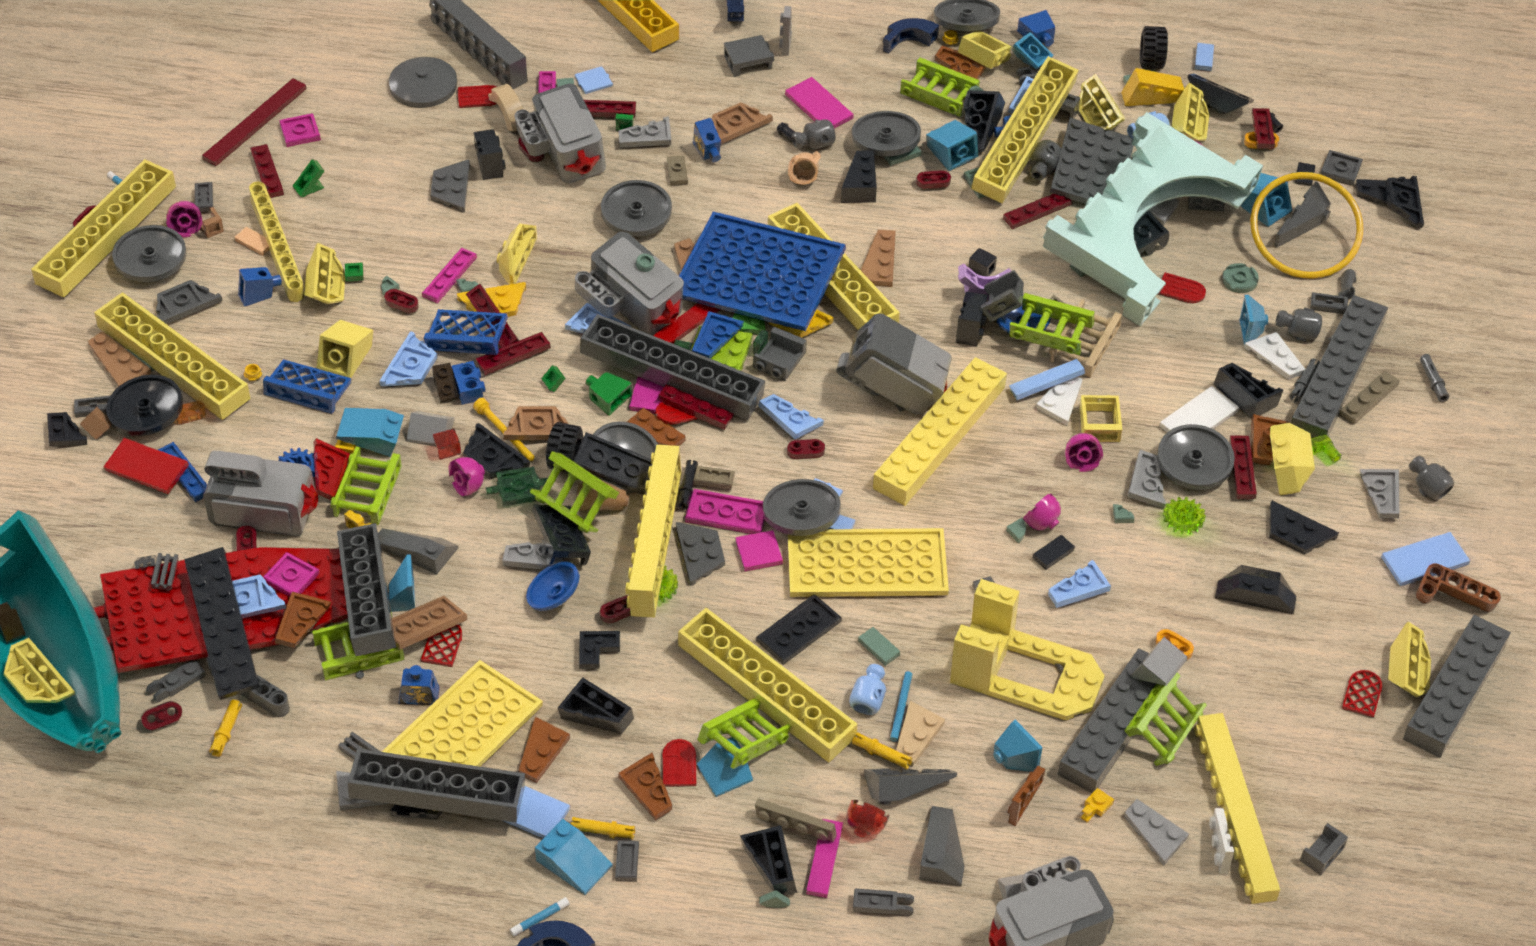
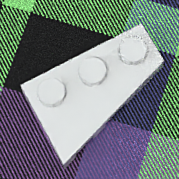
M1277 332L1246 342L1244 345L1246 350H1252L1257 354V358L1266 360L1272 365L1271 368L1288 380L1301 376L1305 371V368Z
M1076 377L1053 386L1037 403L1036 409L1068 426L1082 385V379Z
M1215 808L1213 817L1209 819L1210 829L1214 831L1212 847L1216 848L1214 863L1219 868V874H1228L1234 849L1230 847L1231 837L1230 834H1227V821L1224 809Z

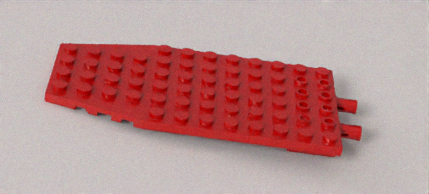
M258 547L226 553L233 581L256 575L264 577L286 552L319 569V575L301 594L330 601L331 606L311 630H318L324 628V625L333 622L335 624L348 619L339 549ZM185 560L178 561L172 590L151 588L155 566L151 565L137 569L132 568L100 574L105 603L102 606L93 608L98 618L108 619L110 635L107 637L111 650L114 651L118 673L208 657ZM169 562L164 583L166 585L168 584L172 562ZM164 563L161 564L157 584L160 583ZM273 588L277 596L285 602L287 607L290 597ZM286 609L243 618L251 650L280 645L275 643V639Z

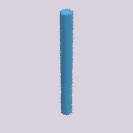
M909 671L904 674L890 736L892 742H897L913 676Z

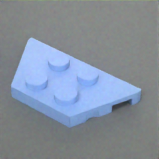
M410 331L379 381L380 386L422 384L437 359V353L432 348L427 347L423 340L419 341L415 337V333Z
M261 575L233 581L242 618L286 609L285 602L277 596L273 588L266 583Z

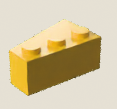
M1135 68L1121 94L1125 106L1169 104L1177 102L1184 91V86L1179 76Z

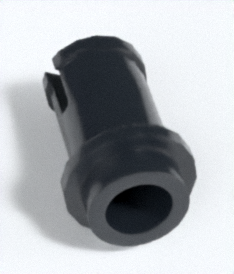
M1270 112L1273 131L1278 133L1283 129L1284 125L1278 121L1274 113Z
M781 122L777 126L778 134L785 136L793 142L792 135L795 131L787 123Z

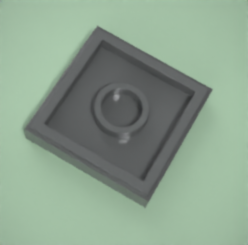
M1329 150L1320 175L1354 186L1363 159Z

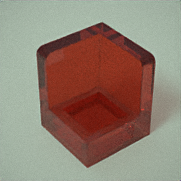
M454 428L433 434L439 460L461 454L460 441Z

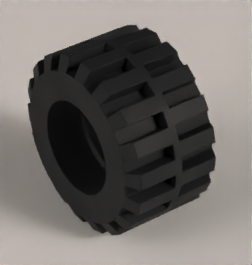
M1144 26L1140 40L1141 67L1163 69L1166 64L1168 51L1166 27Z
M561 422L555 423L549 434L546 447V464L549 469L553 470L554 462L549 459L552 452L561 453L574 462L583 440L581 426Z

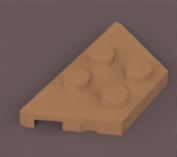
M740 102L713 114L712 121L721 139V144L772 122L773 116L771 114L763 115L759 113V109L749 107Z
M518 406L514 417L509 422L507 430L504 431L503 440H548L555 423L568 424V421L561 416L556 406Z

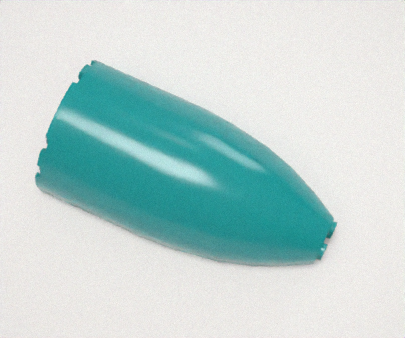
M18 510L0 526V546L9 549L0 558V604L8 602L11 609H16L26 636L7 644L0 633V697L16 714L52 738L84 751L100 753L106 749V745L122 734L120 730L119 680L113 652L91 602L41 524L33 516ZM30 638L75 691V695L57 703H26L4 676L11 645Z

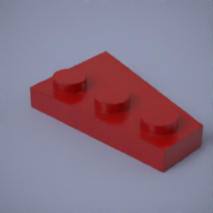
M316 438L313 442L316 492L318 495L332 500V497L336 496L344 477L350 453Z

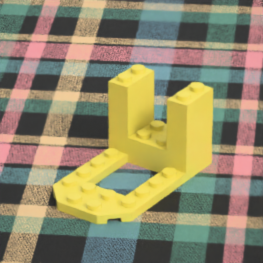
M981 579L974 594L971 625L968 627L961 624L954 639L950 683L1065 721L1074 718V715L1091 712L1104 681V674L1093 656L1089 653L1015 630L1020 591ZM1007 650L1054 665L1055 663L1061 664L1064 669L1054 694L997 676Z

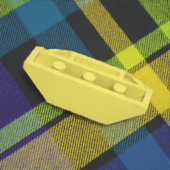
M1096 74L1081 84L1079 112L1086 123L1102 127L1107 131L1125 120L1111 94Z
M1189 83L1174 105L1172 128L1194 141H1205L1208 131L1209 112L1203 99V91Z
M519 223L510 233L507 241H504L502 252L498 253L497 263H499V271L508 284L517 283L537 240V229L534 225Z
M317 243L306 269L304 295L326 304L339 303L344 300L345 271L335 256L334 249Z
M1291 423L1271 426L1270 438L1279 494L1299 493L1302 486L1315 470L1311 435L1309 432Z
M1407 622L1390 647L1388 680L1415 697L1426 694L1430 689L1431 657L1424 640V632L1412 623Z
M30 638L11 645L4 676L26 703H57L75 695V691Z

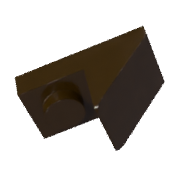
M8 602L0 604V633L7 644L26 636L16 609H11Z

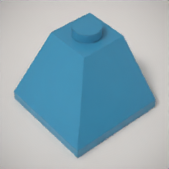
M1031 32L1017 41L1012 47V52L1018 59L1035 69L1042 66L1048 56L1051 58L1054 56Z
M1244 295L1239 318L1244 345L1246 342L1257 339L1264 332L1265 325H1268V314H1265L1264 307L1250 295Z
M411 554L406 555L389 583L388 596L391 612L409 611L415 608Z
M1015 719L995 742L993 756L1006 769L1033 772L1037 766H1040L1043 747Z
M731 737L727 739L738 749H741L740 745L734 738ZM718 743L697 763L698 769L715 797L753 781L748 763L740 765L735 769L731 768L734 756Z

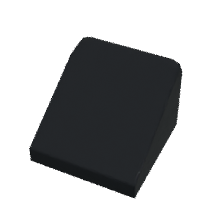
M1299 162L1296 172L1314 173L1315 165ZM1298 179L1295 180V183L1312 186L1313 180Z

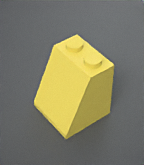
M343 320L336 322L320 335L317 369L352 378L372 347L373 330Z

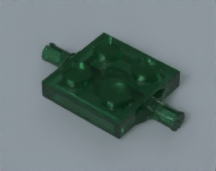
M534 466L496 472L497 486L485 487L486 494L498 493L503 507L537 501L535 500L536 496L530 493V490H540V486H544L548 477L539 479Z

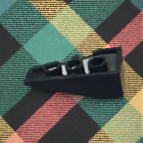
M967 91L964 102L965 123L967 127L977 133L978 152L985 151L994 133V127H997L1002 117L1005 101L1000 91Z

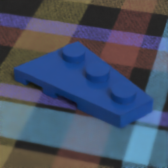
M708 312L692 352L711 359L743 327L744 321Z

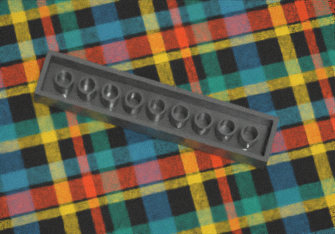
M1353 295L1292 417L1291 424L1309 432L1312 441L1325 445L1340 410L1343 408L1384 324L1388 311L1387 306Z
M599 314L595 316L580 340L581 354L661 386L670 385L746 420H749L759 401L764 396L765 380Z

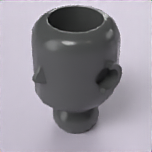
M816 119L814 122L807 123L804 126L803 133L795 132L792 135V141L796 148H802L807 144L813 150L829 147L836 140L834 126L831 121L826 119Z
M1042 140L1037 144L1030 159L1032 166L1030 173L1035 180H1043L1047 174H1052L1055 171L1062 151L1056 142Z
M1305 307L1304 309L1294 310L1292 314H1288L1285 310H1280L1277 313L1275 324L1278 327H1288L1289 334L1296 337L1297 340L1312 341L1320 333L1322 316L1314 312L1315 310Z
M1420 455L1409 463L1410 470L1418 474L1416 484L1420 488L1419 492L1424 497H1429L1434 501L1439 500L1453 488L1454 479L1445 466L1437 463L1428 465L1425 458Z

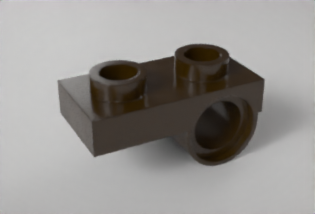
M451 362L432 366L434 383L440 403L459 399Z

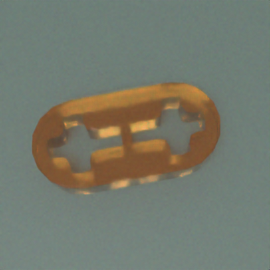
M194 401L183 404L180 416H178L173 424L182 425L203 419L206 415L204 403Z

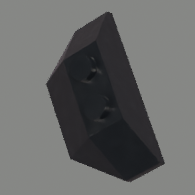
M1188 74L1189 83L1203 91V99L1207 107L1210 108L1212 106L1216 108L1215 111L1221 114L1235 111L1254 102L1253 98L1197 74Z
M1240 565L1218 580L1215 595L1216 599L1294 614L1297 597L1280 572Z

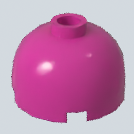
M178 201L169 207L166 214L167 227L175 230L182 237H190V234L197 233L200 230L202 214L194 203Z
M1080 433L1074 435L1065 446L1067 464L1072 469H1080L1079 472H1087L1097 468L1099 462L1103 459L1102 445L1091 434Z
M461 457L449 463V477L453 476L455 482H452V485L461 496L471 495L481 488L485 471L483 466L476 460L469 457Z
M1050 493L1035 504V507L1031 511L1029 510L1023 517V520L1033 529L1039 531L1050 528L1052 530L1059 524L1058 518L1061 515V506L1058 500Z

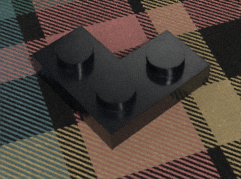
M580 631L579 669H600V652H620V631Z

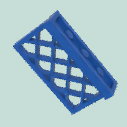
M438 309L429 333H425L423 339L427 347L432 348L434 351L497 355L499 351L498 343L508 316L505 313ZM442 316L450 317L449 319L443 322L440 321ZM461 317H466V318H467L466 320H464V321L461 322V323H458V322L456 321V320L460 319ZM479 318L484 319L482 322L478 324H475L473 322ZM496 319L501 320L494 326L491 324V322ZM452 322L456 324L454 327L448 330L445 327L451 324ZM470 323L473 325V327L469 328L468 330H463L464 326ZM487 324L490 326L489 329L481 332L480 328ZM442 328L445 331L441 334L435 333ZM459 329H460V331L462 332V333L459 334V335H454V334H452V333L456 332V331L459 330ZM475 331L479 333L476 336H469L471 333ZM492 332L495 333V337H485Z
M283 359L271 376H266L263 379L264 395L333 414L335 404L351 384V378ZM285 367H288V368H292V369H293V370L283 371V369H284ZM306 372L309 375L301 376L300 373ZM291 375H296V376H297L296 378H292V379H288V378H287V376H291ZM320 377L327 378V379H325V380H320V381L317 380V378H320ZM312 379H313V381H314V382L308 383V384H305V382H304V381L312 380ZM336 382H342V383H343V384L337 385V386L334 385V383H336ZM323 385H331V387L322 389L321 387Z

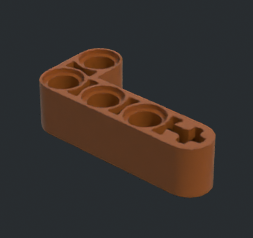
M1437 563L1428 566L1416 591V598L1421 603L1431 602L1437 590L1487 612L1493 611L1501 600V595L1495 588ZM1430 573H1435L1438 577H1432ZM1449 581L1455 582L1457 586L1451 585ZM1422 589L1429 590L1431 594L1424 593ZM1467 589L1473 590L1475 594H1470Z

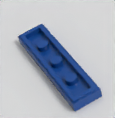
M174 442L158 449L188 461ZM188 461L189 466L178 481L194 502L203 499L207 483Z

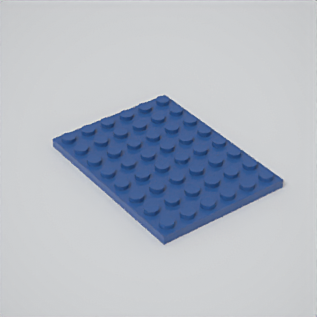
M713 211L679 275L684 282L683 300L806 331L846 250V245Z

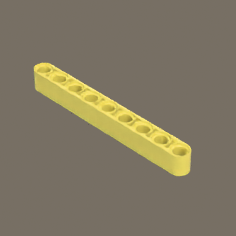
M253 182L249 186L250 199L261 230L266 237L271 256L281 277L288 299L292 302H299L304 298L303 281L264 183Z

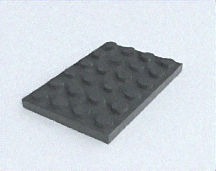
M1070 118L1050 193L1065 196L1085 204L1090 197H1094L1097 193L1102 195L1107 186L1106 179L1108 176L1116 172L1120 162L1124 163L1127 158L1131 159L1134 147L1132 145L1133 139L1128 135L1112 130L1106 131L1102 127Z

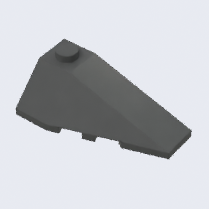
M1315 182L1303 196L1305 199L1302 204H1297L1292 217H1289L1278 231L1274 244L1275 247L1278 248L1318 227L1324 220L1326 221L1329 218L1331 203L1318 182Z
M384 528L378 532L383 550L402 559L406 555L411 554L413 564L436 575L459 548L458 545L440 537Z
M891 768L864 769L871 798L879 801V804L885 805L891 804V801H899L957 777V772L950 769H922V773H919L918 770H906L904 768L902 773L891 770Z
M932 806L919 879L961 886L965 865L953 809Z

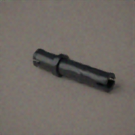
M691 460L686 461L682 484L678 490L679 496L676 503L678 509H681L682 505H684L683 510L689 507V500L693 493L694 477L698 462L693 460L692 465Z

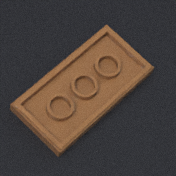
M443 595L393 617L392 623L396 647L401 650L467 620V614Z

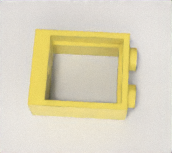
M979 30L962 37L958 53L992 69L1010 59L1012 46Z
M1081 395L1079 411L1082 433L1093 435L1099 442H1120L1122 422L1119 396ZM1086 411H1112L1113 424H1087Z

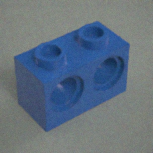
M474 361L452 365L461 404L473 403L479 398H483V392H486L484 381H480V369L475 367Z

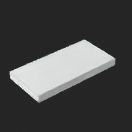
M1211 386L1162 420L1160 427L1166 432L1187 424L1203 425L1214 429L1239 411V407Z

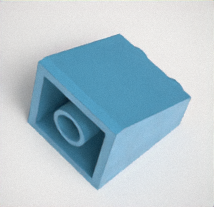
M957 120L946 123L944 126L926 134L927 147L948 171L978 157L976 131Z
M1261 173L1256 188L1241 204V207L1251 214L1253 204L1259 193L1270 182L1279 177ZM1288 182L1275 187L1263 200L1258 212V220L1264 225L1270 226L1293 211Z

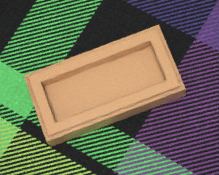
M245 227L235 236L236 242L262 256L269 251L266 237L248 227Z

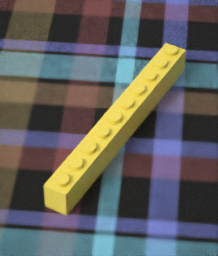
M1223 713L1199 716L1198 722L1194 726L1195 735L1200 739L1201 753L1205 754L1206 770L1211 773V786L1213 789H1216L1217 804L1224 809L1228 827L1227 834H1230L1234 846L1235 860L1238 859L1240 877L1244 878L1246 896L1250 897L1252 904L1277 901L1280 887Z

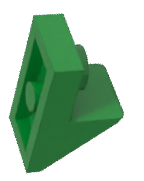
M311 159L293 184L300 197H305L324 189L319 179L325 171L317 160Z

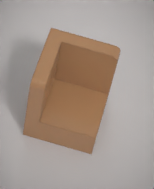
M214 207L210 208L211 218L202 221L201 229L207 238L224 232L222 219Z
M96 407L82 420L80 425L94 439H98L110 428L111 423L108 417Z

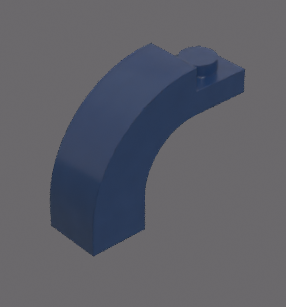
M726 0L727 22L744 21L743 0Z
M907 18L896 21L887 28V35L883 38V52L889 54L898 44L909 40L918 41L930 46L938 38L939 25L920 18Z
M555 920L545 921L530 927V937L522 939L516 945L595 946V941L579 926Z

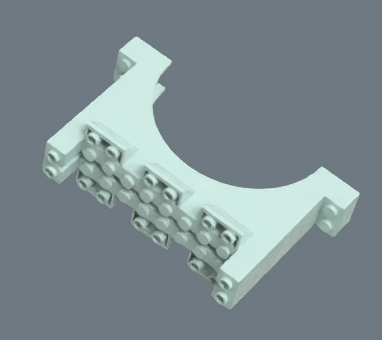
M1148 112L1143 117H1139L1135 122L1136 129L1132 134V145L1136 146L1137 151L1133 156V160L1127 158L1124 163H1119L1116 172L1110 174L1106 179L1107 186L1103 194L1097 193L1094 197L1088 199L1085 208L1077 212L1075 216L1077 220L1074 225L1057 215L1053 220L1050 219L1045 226L1046 232L1043 236L1044 248L1125 298L1126 300L1122 306L1124 308L1122 315L1139 326L1144 323L1159 305L1161 300L1156 298V295L1165 286L1166 282L1157 277L1139 255L1133 235V228L1137 221L1157 204L1186 196L1212 198L1238 209L1256 188L1263 168L1262 164L1247 155L1241 160L1238 159L1233 165Z

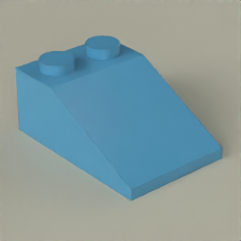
M345 408L336 439L391 457L397 443L404 415L387 409Z
M564 819L535 847L536 861L584 895L613 866L606 856L579 829Z

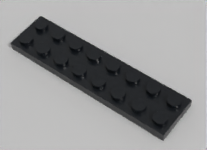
M220 547L184 559L219 699L223 700L259 688L260 684L225 549Z

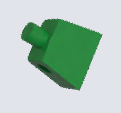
M605 372L598 379L590 375L586 379L585 384L589 386L590 400L608 416L632 396V383L611 373Z

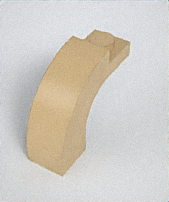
M508 84L491 89L492 93L488 94L489 100L496 102L500 107L507 129L512 132L517 131L514 115L518 110H522L523 107L515 91Z

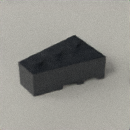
M494 129L473 132L482 179L488 180L503 177V170H506L505 160L502 159L503 152L500 147L499 136H496Z
M856 151L842 186L841 203H876L877 184L874 151Z
M966 291L963 307L960 310L961 315L958 317L956 343L977 346L979 339H983L984 329L981 328L982 326L985 327L987 316L984 315L981 305L987 302V295Z
M1234 363L1219 368L1213 385L1250 418L1254 414L1260 415L1278 406L1284 391L1279 387L1275 389L1267 385L1268 381L1264 379L1260 381L1252 377L1253 373Z
M584 677L580 679L558 706L561 719L622 734L634 720L630 706Z
M781 825L740 835L744 850L772 892L777 890L784 896L797 893Z

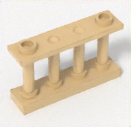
M1082 299L1079 305L1075 306L1084 308L1085 300ZM1115 312L1113 317L1109 319L1095 314L1094 322L1104 325L1105 331L1099 332L1084 327L1082 333L1098 339V343L1093 345L1080 340L1081 348L1090 351L1091 355L1084 358L1076 354L1050 348V362L1054 363L1058 355L1069 360L1078 359L1085 368L1084 375L1091 378L1121 326L1122 314ZM1068 322L1061 336L1071 338L1070 334L1073 329L1075 330L1077 324Z

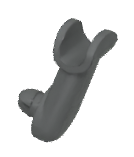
M1347 269L1341 275V291L1338 295L1351 299L1355 295L1353 283L1357 281L1354 270Z

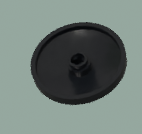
M143 375L132 378L116 388L108 399L106 412L111 425L120 433L130 436H146L167 428L178 418L183 408V396L179 386L170 378L161 375Z

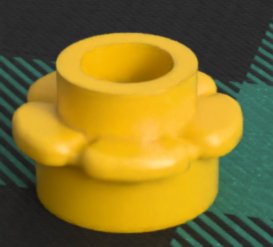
M954 30L945 31L942 40L947 45H954L958 42L957 32Z
M249 364L245 367L244 377L248 378L249 381H255L262 376L261 368L257 364Z

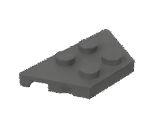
M470 160L433 170L430 195L432 201L442 203L447 207L453 205L458 207L460 212H465Z
M189 280L157 294V318L165 324H169L222 302V296L219 293L215 295L209 291V288Z
M676 522V531L689 583L692 586L702 576L706 578L713 571L725 566V558L717 530Z

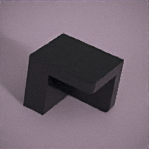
M978 248L969 258L968 267L980 276L989 277L996 269L997 256Z

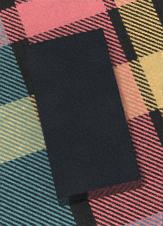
M1061 534L1035 552L1033 559L1047 570L1073 552L1075 546Z

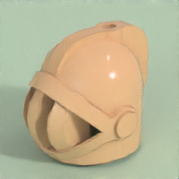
M816 151L813 154L800 153L793 156L788 165L789 179L799 185L814 182L817 179L818 161L821 158V154Z

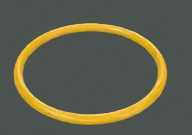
M1296 172L1273 180L1257 196L1250 217L1252 237L1259 252L1272 266L1294 277L1316 279L1337 273L1353 260L1362 243L1363 219L1355 199L1342 185L1316 173ZM1298 179L1315 180L1332 187L1346 199L1355 217L1356 237L1350 252L1341 262L1321 271H1300L1282 264L1268 252L1259 235L1257 224L1258 212L1265 197L1280 184Z

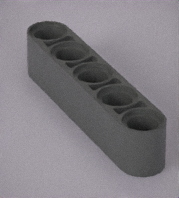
M207 657L210 674L213 676L209 657ZM259 675L257 677L260 687L241 693L242 696L276 717L286 716L290 711L287 694Z

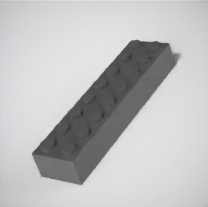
M430 0L431 21L438 25L444 33H447L454 42H457L463 50H466L473 59L480 62L482 67L489 70L494 77H497L503 85L508 84L512 89H515L528 82L526 56L462 0Z
M376 523L337 531L350 636L355 656L396 648L382 548Z
M1473 615L1410 720L1403 740L1441 758L1506 647L1511 632Z
M1140 648L1137 649L1060 760L1059 776L1091 793L1099 788L1133 738V736L1129 737L1124 730L1156 685V683L1132 678V674L1149 654L1148 652Z
M357 748L348 779V795L350 798L516 823L525 789V773Z

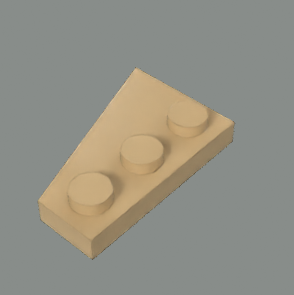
M910 701L896 751L912 757L911 766L913 767L943 727L945 719Z

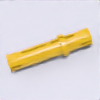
M230 700L221 725L214 733V741L209 749V753H212L211 755L215 757L222 755L226 743L231 738V730L242 708L240 701Z
M859 732L855 734L857 737H853L852 744L867 750L868 754L878 755L906 770L909 768L908 765L912 763V757L879 743V740L876 738L871 739Z
M572 817L573 822H571V825L580 831L609 835L610 838H615L616 836L633 840V834H635L636 830L635 826L617 824V821L609 823Z

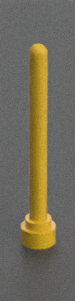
M479 398L475 401L473 409L478 414L485 415L504 434L507 427L490 410L488 401L485 398ZM509 440L529 461L534 460V455L520 440Z

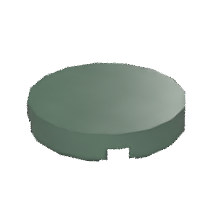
M1234 263L1226 267L1222 280L1226 288L1231 291L1247 293L1257 287L1259 276L1253 267L1249 268L1243 263Z

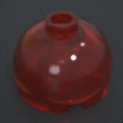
M851 800L847 809L846 820L850 828L855 830L853 834L866 838V835L875 836L882 832L890 815H885L886 812L869 803L864 802L863 805H858V800Z

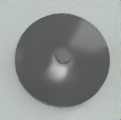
M946 0L934 8V20L939 25L952 30L979 31L991 28L999 22L1000 9L997 5L987 0Z
M434 57L412 58L400 63L391 72L389 77L390 92L397 101L410 107L427 108L437 106L447 101L457 89V75L454 68L441 59Z
M877 111L866 114L859 118L852 127V140L854 144L862 151H874V155L877 156L904 154L914 149L921 139L919 123L911 116L896 111Z
M629 180L611 187L605 193L601 201V214L607 226L618 233L627 232L631 236H646L659 231L669 222L672 214V202L668 193L659 185L644 180Z
M146 225L132 229L121 236L114 245L112 257L117 271L124 277L138 282H153L167 278L178 271L185 262L187 252L182 236L175 230L161 225Z
M611 422L601 426L593 433V435L650 459L652 452L655 453L656 445H658L648 431L629 422ZM596 476L597 478L609 484H612L620 489L625 490L626 493H634V491L629 490L620 485H617L615 483H612L608 480Z
M1187 424L1175 427L1163 436L1159 443L1157 460L1161 470L1170 480L1186 488L1202 490L1216 487L1229 477L1234 465V452L1228 440L1216 430L1203 425Z
M796 479L783 482L772 488L763 501V514L767 523L779 532L795 536L813 535L830 528L838 520L841 512V502L837 492L829 485L811 479Z

